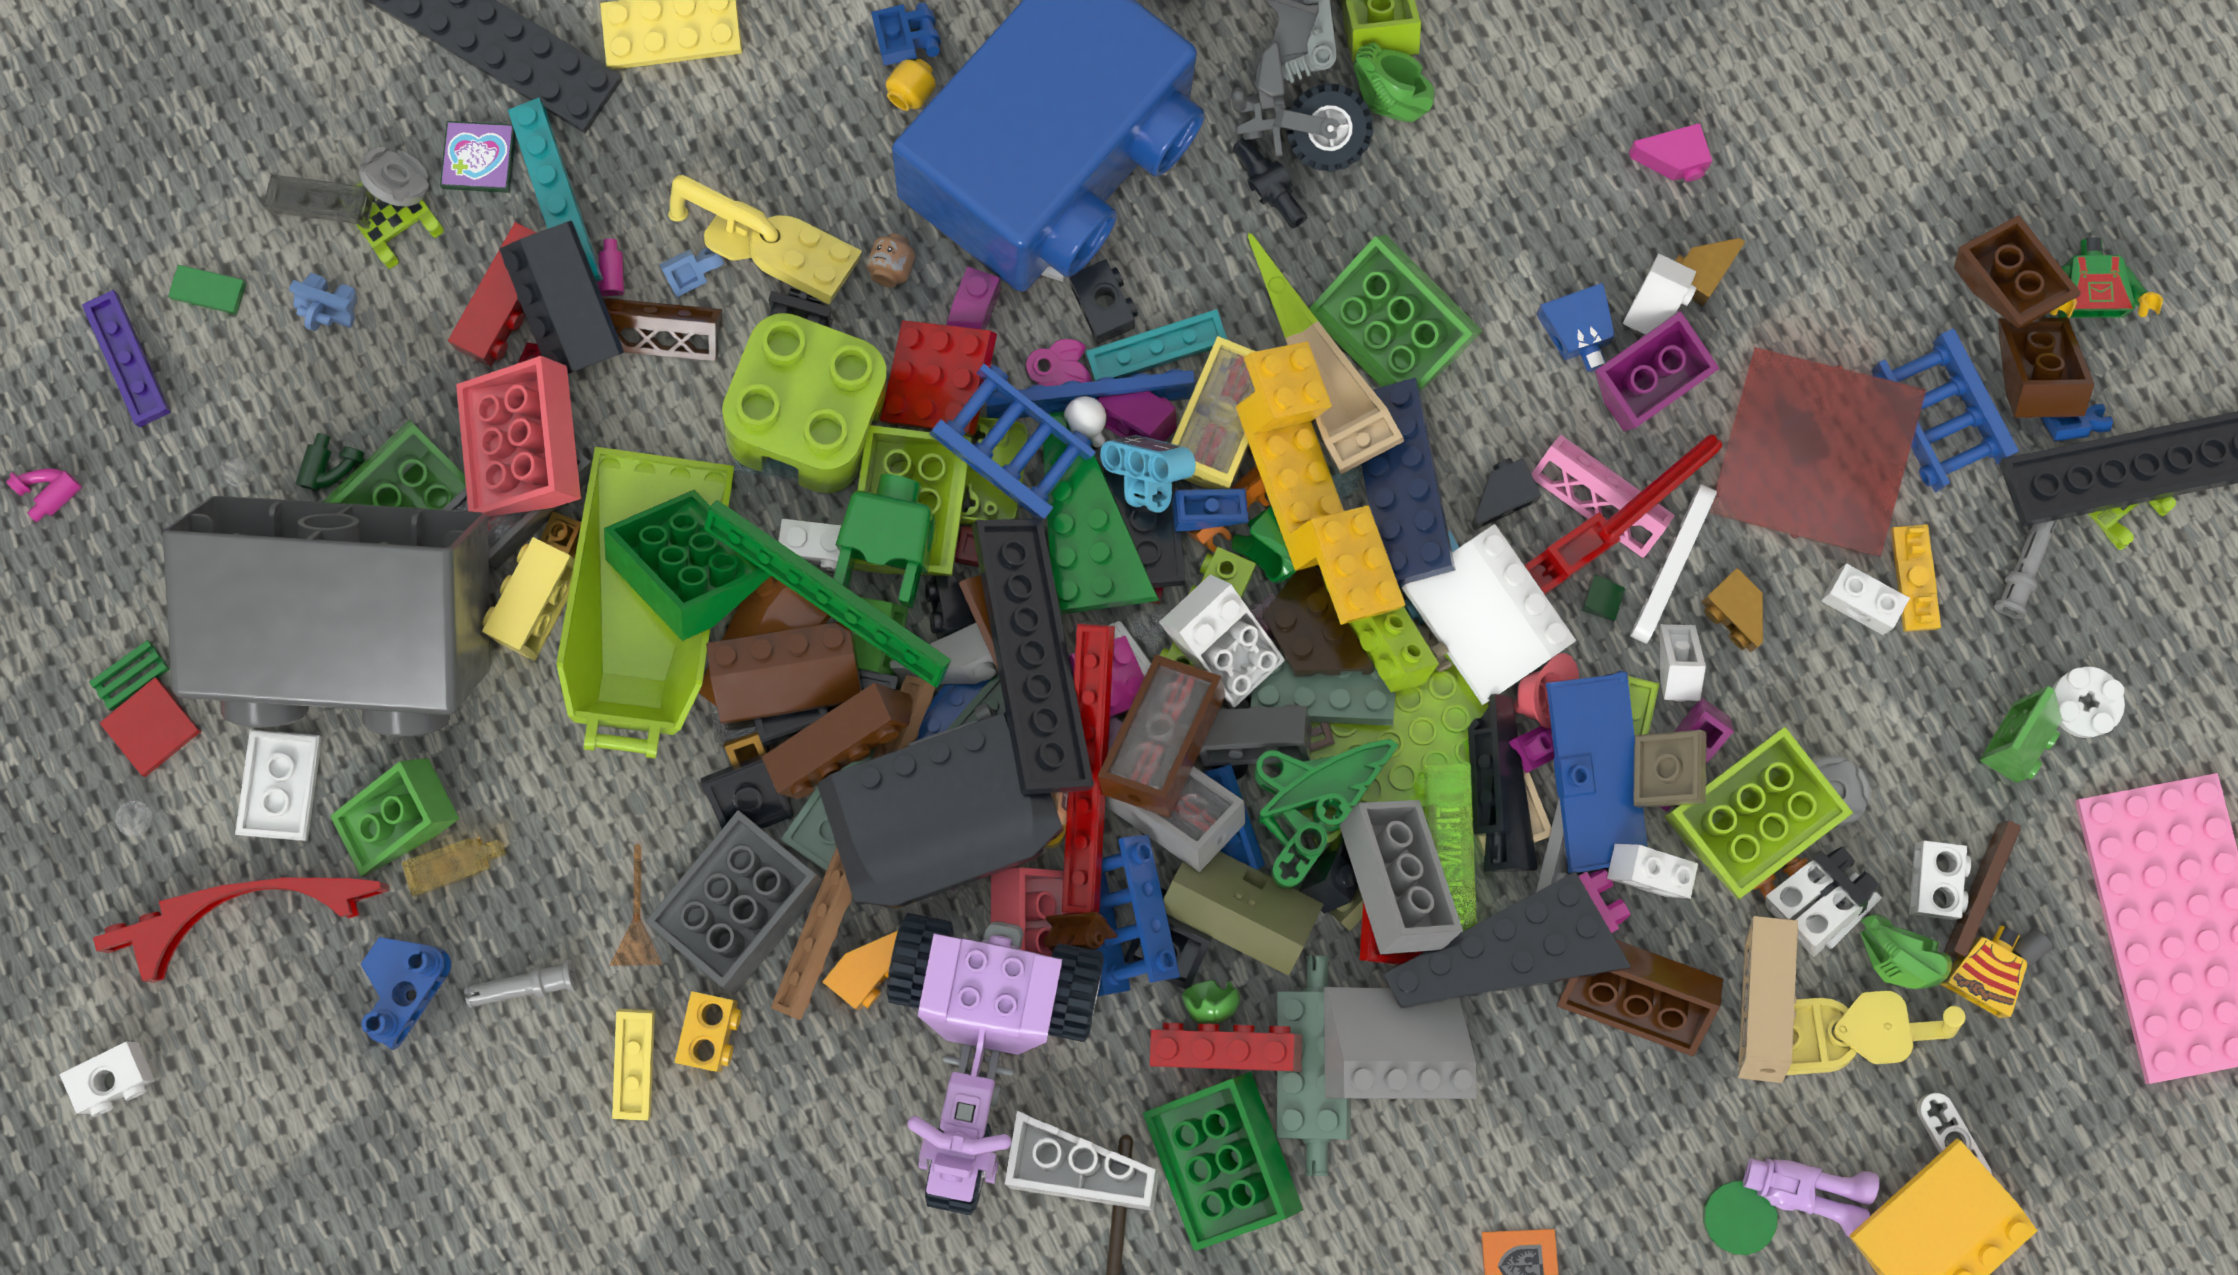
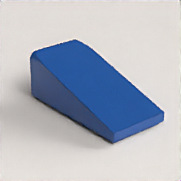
M1245 489L1176 490L1172 499L1175 531H1193L1244 524L1249 521Z

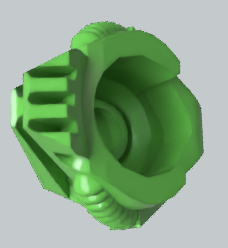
M1375 42L1359 47L1353 67L1363 99L1373 113L1399 121L1415 122L1431 109L1435 98V90L1432 84L1421 74L1423 66L1416 59L1403 52L1389 49L1381 50Z
M1873 914L1862 918L1861 922L1865 925V930L1860 932L1872 966L1884 982L1912 989H1926L1939 985L1949 976L1952 961L1949 955L1938 951V941L1904 928L1894 927L1888 918L1880 914Z

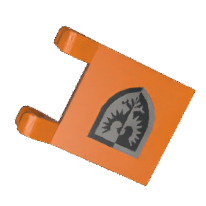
M1555 1229L1481 1232L1484 1275H1559Z

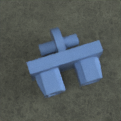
M310 273L302 283L293 280L289 290L294 294L293 305L297 309V315L305 317L304 324L306 329L316 331L321 324L331 326L332 322L349 328L352 327L355 320L353 309L357 301L356 291L353 287L342 284L337 287L334 294L326 292L328 289L327 280L317 274Z

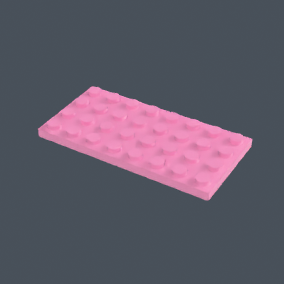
M2218 773L2075 800L2145 1083L2152 1084L2238 1067V849Z

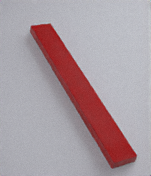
M1077 624L1074 685L1094 786L1089 791L1068 792L1061 912L1066 913L1097 912L1099 914L1106 796L1102 793L1098 774L1108 755L1115 626Z

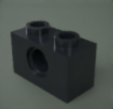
M1107 259L1081 269L1078 273L1069 277V285L1097 345L1135 329L1134 318L1138 316L1137 309L1131 297L1125 299L1120 287L1124 286L1120 272L1117 267L1111 269ZM1102 295H1108L1114 299V302L1108 307H1102L1096 303V300Z

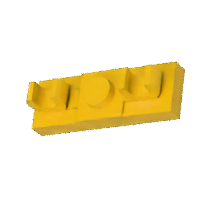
M1928 525L1891 528L1898 592L1910 598L1901 614L1903 631L1940 629L1937 586Z

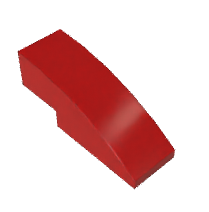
M1600 512L1524 565L1545 596L1621 540L1618 537L1614 542L1607 543L1599 535V528L1606 522V519Z

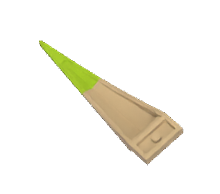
M1248 233L1250 245L1287 344L1309 342L1332 405L1331 408L1315 418L1324 444L1340 474L1404 442L1403 436L1387 407L1322 327L1253 234Z

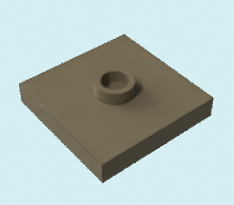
M1691 730L1635 735L1634 806L1643 808L1706 803L1705 731Z

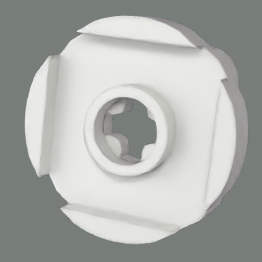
M2095 667L2075 668L2059 678L2053 686L2062 717L2059 725L2071 735L2081 738H2092L2106 734L2117 726L2123 716L2125 708L2124 687L2104 670ZM2089 693L2092 695V700L2096 702V707H2091L2086 712L2083 710L2084 704L2079 702V697H2085Z

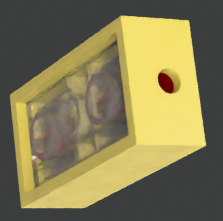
M1219 336L1216 338L1171 443L1188 448L1195 458L1196 467L1194 474L1190 478L1183 480L1206 489H1231L1249 447L1235 406L1255 392L1244 357L1256 351Z

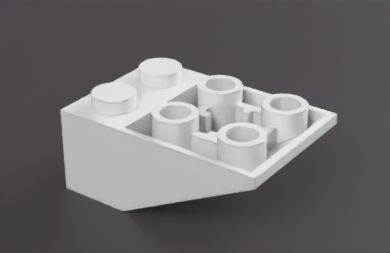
M1209 575L1159 622L1176 646L1196 668L1222 676L1225 699L1234 708L1285 661L1233 586L1212 575Z

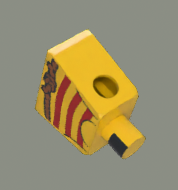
M1999 926L1992 941L1982 936L1975 938L1968 955L1956 959L1952 964L1949 976L1940 985L1999 1018L2011 1017L2027 968V961L2012 953L2020 935L2007 927Z

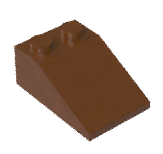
M2020 215L1960 246L1954 265L1956 272L1974 295L2018 329L2079 297L2081 294L2080 290Z
M2067 317L2038 318L2018 329L2007 319L1999 318V342L2005 391L2014 417L2085 416L2095 383Z

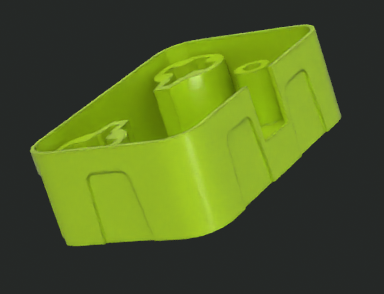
M979 417L976 431H980L982 438H985L999 419ZM1015 421L992 451L994 455L991 459L1001 467L1004 464L1009 465L1029 439L1025 425ZM968 465L963 503L969 491L971 503L975 507L971 506L967 512L961 513L960 524L972 526L976 520L1018 519L1019 505ZM1025 467L1020 473L1022 477L1019 481L1021 483L1024 481Z

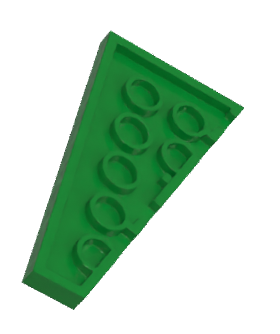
M1065 411L1049 413L1052 418L1071 432L1068 423L1064 419ZM1052 433L1043 443L1045 475L1067 448V445ZM1095 454L1088 460L1078 455L1048 494L1049 500L1047 501L1053 507L1047 515L1049 555L1061 615L1160 601Z

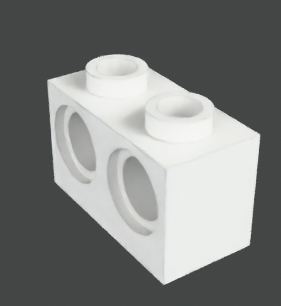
M1932 841L1915 843L1909 915L1948 920L1962 918V913L1966 912L1968 906V893L1964 891V882L1971 869V858L1967 856V846ZM1938 854L1944 855L1949 861V869L1946 873L1939 870L1936 865ZM1936 889L1942 891L1946 896L1944 908H1940L1934 903L1933 894Z
M1615 844L1607 879L1664 897L1691 899L1698 863L1642 845Z

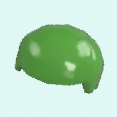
M1213 979L1197 983L1187 988L1181 994L1190 1018L1199 1024L1223 1023L1234 1015L1241 1000L1238 990L1233 987L1230 981L1227 982L1226 989H1223Z

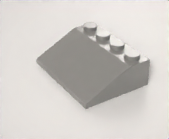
M1324 987L1325 1098L1477 1099L1476 1060L1460 998L1401 1008L1390 988Z

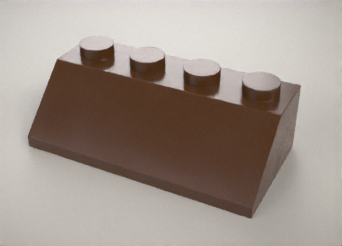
M840 622L706 643L710 678L721 724L837 706L862 691L854 633Z
M874 682L763 755L762 759L777 794L795 799L806 797L814 791L813 787L830 774L841 771V769L852 762L865 759L870 755V750L879 744L888 743L896 739L899 735L898 732L910 724L913 704L911 695Z
M1616 940L1629 962L1630 970L1565 979L1557 1007L1693 1057L1720 1008L1723 978Z

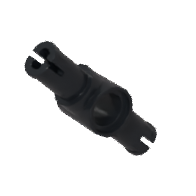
M1242 138L1237 141L1233 146V151L1246 167L1249 177L1247 179L1251 191L1256 190L1261 197L1259 202L1263 205L1269 203L1271 207H1275L1291 229L1304 223L1307 219V214L1292 196V180L1283 165L1277 160L1271 162L1269 158H1264L1250 139L1244 140Z

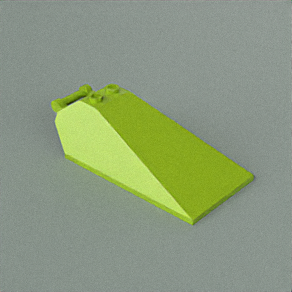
M602 447L594 448L556 662L567 715L574 723L587 724L584 750L595 751V748L643 753L646 758L656 759L660 734L674 735L681 730L701 689L707 656L706 643H709L710 629L682 641L605 560L604 528L694 489L709 505L718 500L729 507L734 466ZM605 726L648 732V739L598 733V727Z

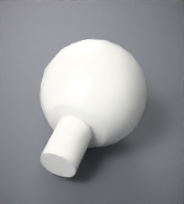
M1081 396L1072 400L1064 412V419L1068 423L1071 433H1074L1076 430L1086 436L1094 447L1102 446L1105 443V438L1101 433L1106 424L1105 408L1098 400L1088 396Z

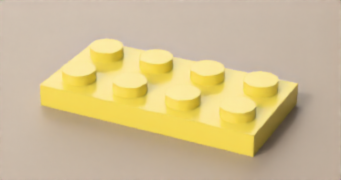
M619 0L600 3L606 66L611 70L742 54L737 0Z

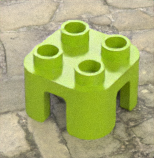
M781 313L763 319L755 326L749 337L723 401V423L729 452L739 463L757 471L763 470L768 457L789 464L798 469L799 485L818 493H834L846 488L853 482L860 470L865 438L872 420L878 422L882 413L886 389V364L881 353L867 341L793 314Z

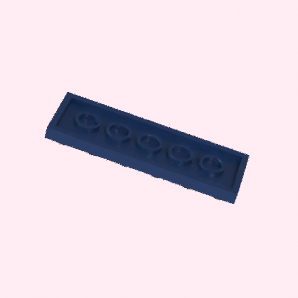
M1411 378L1373 389L1387 407L1404 439V442L1361 464L1369 507L1398 586L1455 571L1419 383L1416 378Z

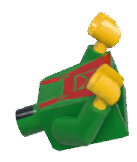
M2092 237L2081 240V255L2073 256L2061 266L2080 290L2081 294L2079 297L2051 311V315L2055 316L2058 312V318H2124L2135 309V305L2139 307L2138 315L2140 317H2146L2149 309L2154 310L2157 315L2160 314L2163 297L2158 293L2148 292L2132 270L2125 265L2124 258L2121 255H2103L2101 238Z

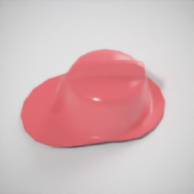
M1566 653L1557 654L1548 661L1541 671L1530 673L1523 677L1518 686V697L1513 704L1514 711L1523 714L1529 719L1537 720L1546 729L1551 728L1546 683L1579 678L1577 664L1572 656Z

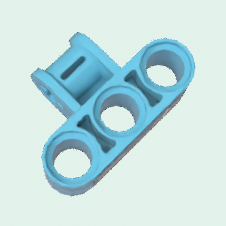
M1137 435L1106 441L1100 451L1101 461L1106 470L1124 475V493L1127 503L1133 507L1147 506L1152 512H1162L1169 506L1172 497V482L1190 478L1194 474L1196 467L1193 453L1188 448Z

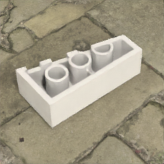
M1017 1111L1005 1179L1007 1187L1021 1191L1154 1211L1159 1173L1156 1169Z

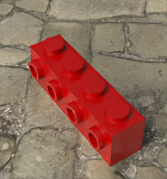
M1162 1023V1030H1151L1150 1066L1302 1072L1303 1035L1291 1034V1027L1269 1026V1033H1255L1254 1025H1233V1032H1219V1024H1197V1031H1185L1184 1023Z

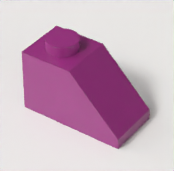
M1149 391L1105 396L1097 399L1105 408L1106 424L1104 427L1122 438L1137 435L1165 442L1177 429L1176 407L1164 397L1159 398Z

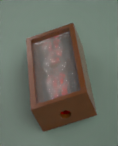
M1155 654L1098 774L1104 796L1170 818L1225 698L1222 676Z

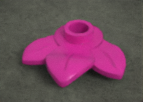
M1073 339L1058 340L1049 349L1042 348L1033 351L1026 360V372L1033 381L1037 382V385L1047 387L1062 385L1068 381L1092 382L1088 370L1078 362L1086 348L1080 341ZM1040 359L1048 361L1049 370L1047 372H1041L1038 369L1037 364Z

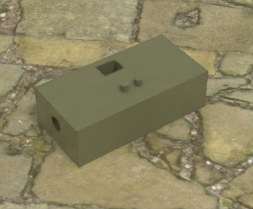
M1220 851L1200 873L1183 861L1163 899L1167 915L1288 976L1300 956L1323 907V903L1294 888L1283 889L1279 887L1272 877Z

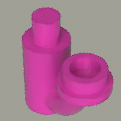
M604 239L603 251L598 253L599 269L603 280L598 281L597 285L602 296H620L624 294L623 253L617 251L616 239Z
M52 468L39 469L21 475L11 472L9 474L10 478L6 481L20 496L32 491V488L29 486L31 484L50 482L33 499L36 504L27 512L36 522H39L46 514L53 516L83 488L66 470L61 471Z

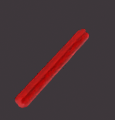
M1714 434L1706 436L1602 524L1598 530L1599 535L1607 543L1614 542L1717 454L1722 448V442Z

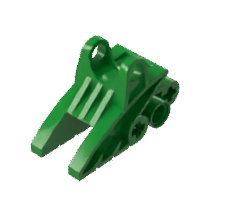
M1391 739L1366 743L1336 756L1304 762L1275 750L1264 752L1259 757L1254 774L1256 783L1272 795L1273 798L1260 811L1258 823L1265 824L1285 847L1275 860L1271 873L1273 881L1279 887L1291 889L1301 883L1325 849L1328 839L1326 832H1334L1340 828L1339 825L1345 821L1353 808L1358 804L1363 794L1368 790L1399 746ZM1269 757L1278 758L1282 762L1262 764ZM1267 764H1273L1280 769L1281 774L1277 777H1269L1263 772L1262 767ZM1329 806L1337 810L1335 815L1332 816V820L1324 816ZM1315 807L1312 813L1313 822L1300 813ZM1283 818L1295 833L1291 839L1280 828V825L1276 822L1277 819ZM1303 835L1314 836L1317 839L1318 848L1313 850L1305 848L1301 844L1300 837ZM1291 847H1292V850H1293V853H1294V854L1289 853V850L1291 849ZM1294 856L1300 859L1294 869L1297 878L1290 876L1287 880L1281 877L1283 870L1279 866L1281 864L1288 866Z

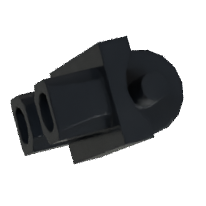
M790 288L788 295L771 291L768 299L771 309L770 316L781 313L793 314L831 328L833 323L831 307L822 305V301L795 288Z

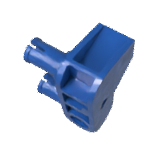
M379 937L360 964L380 997L372 1011L363 1017L361 1026L362 1030L372 1040L383 1043L391 1050H395L402 1044L448 976L451 969V959L445 950L438 947ZM411 990L416 992L414 1000L408 998V993Z

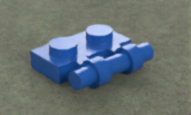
M919 3L916 5L915 11L907 13L904 4L871 12L884 66L917 58L915 49L918 48L925 49L930 57H935L939 54L940 35L934 29L936 24L934 13L926 3ZM914 28H918V29H919L918 31H914V32H911V31H910V29H914Z

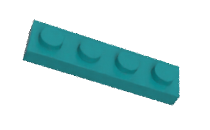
M1215 309L1087 350L1086 356L1095 381L1103 377L1118 379L1212 350L1217 336L1228 339L1218 310Z

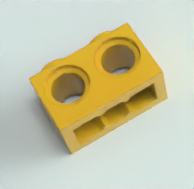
M691 991L674 1063L715 1072H722L723 1065L729 1066L734 1045L729 1044L731 1031L738 1030L742 1016V1009H737L738 1001ZM717 1004L723 1011V1017L718 1024L711 1025L706 1019V1012L712 1005ZM705 1040L711 1041L715 1048L714 1055L707 1061H703L698 1055V1047Z

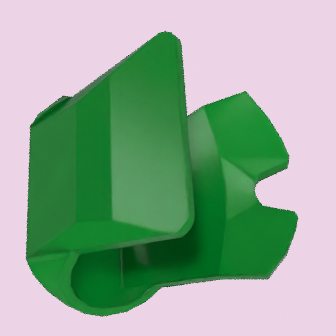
M1272 506L1248 521L1247 525L1250 528L1251 535L1243 536L1236 534L1233 537L1232 550L1256 563L1258 567L1264 570L1266 577L1276 584L1290 577L1295 572Z

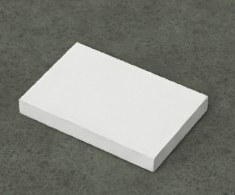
M250 729L235 835L308 841L322 736Z

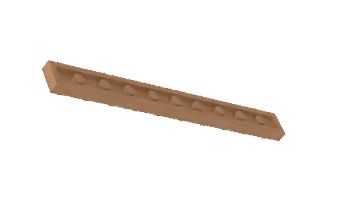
M906 675L900 691L910 694L913 699L910 724L898 732L899 735L896 739L888 743L879 744L872 759L908 747V743L914 742L917 739L922 720L932 703L935 687L922 678ZM837 846L771 1006L772 1009L798 1020L802 1019L805 1010L810 1004L815 984L823 972L830 947L838 935L839 925L846 908L852 900V893Z

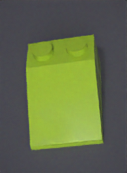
M1340 0L1346 40L1352 62H1355L1359 47L1373 42L1378 44L1381 50L1389 49L1408 55L1419 54L1421 20L1415 0Z

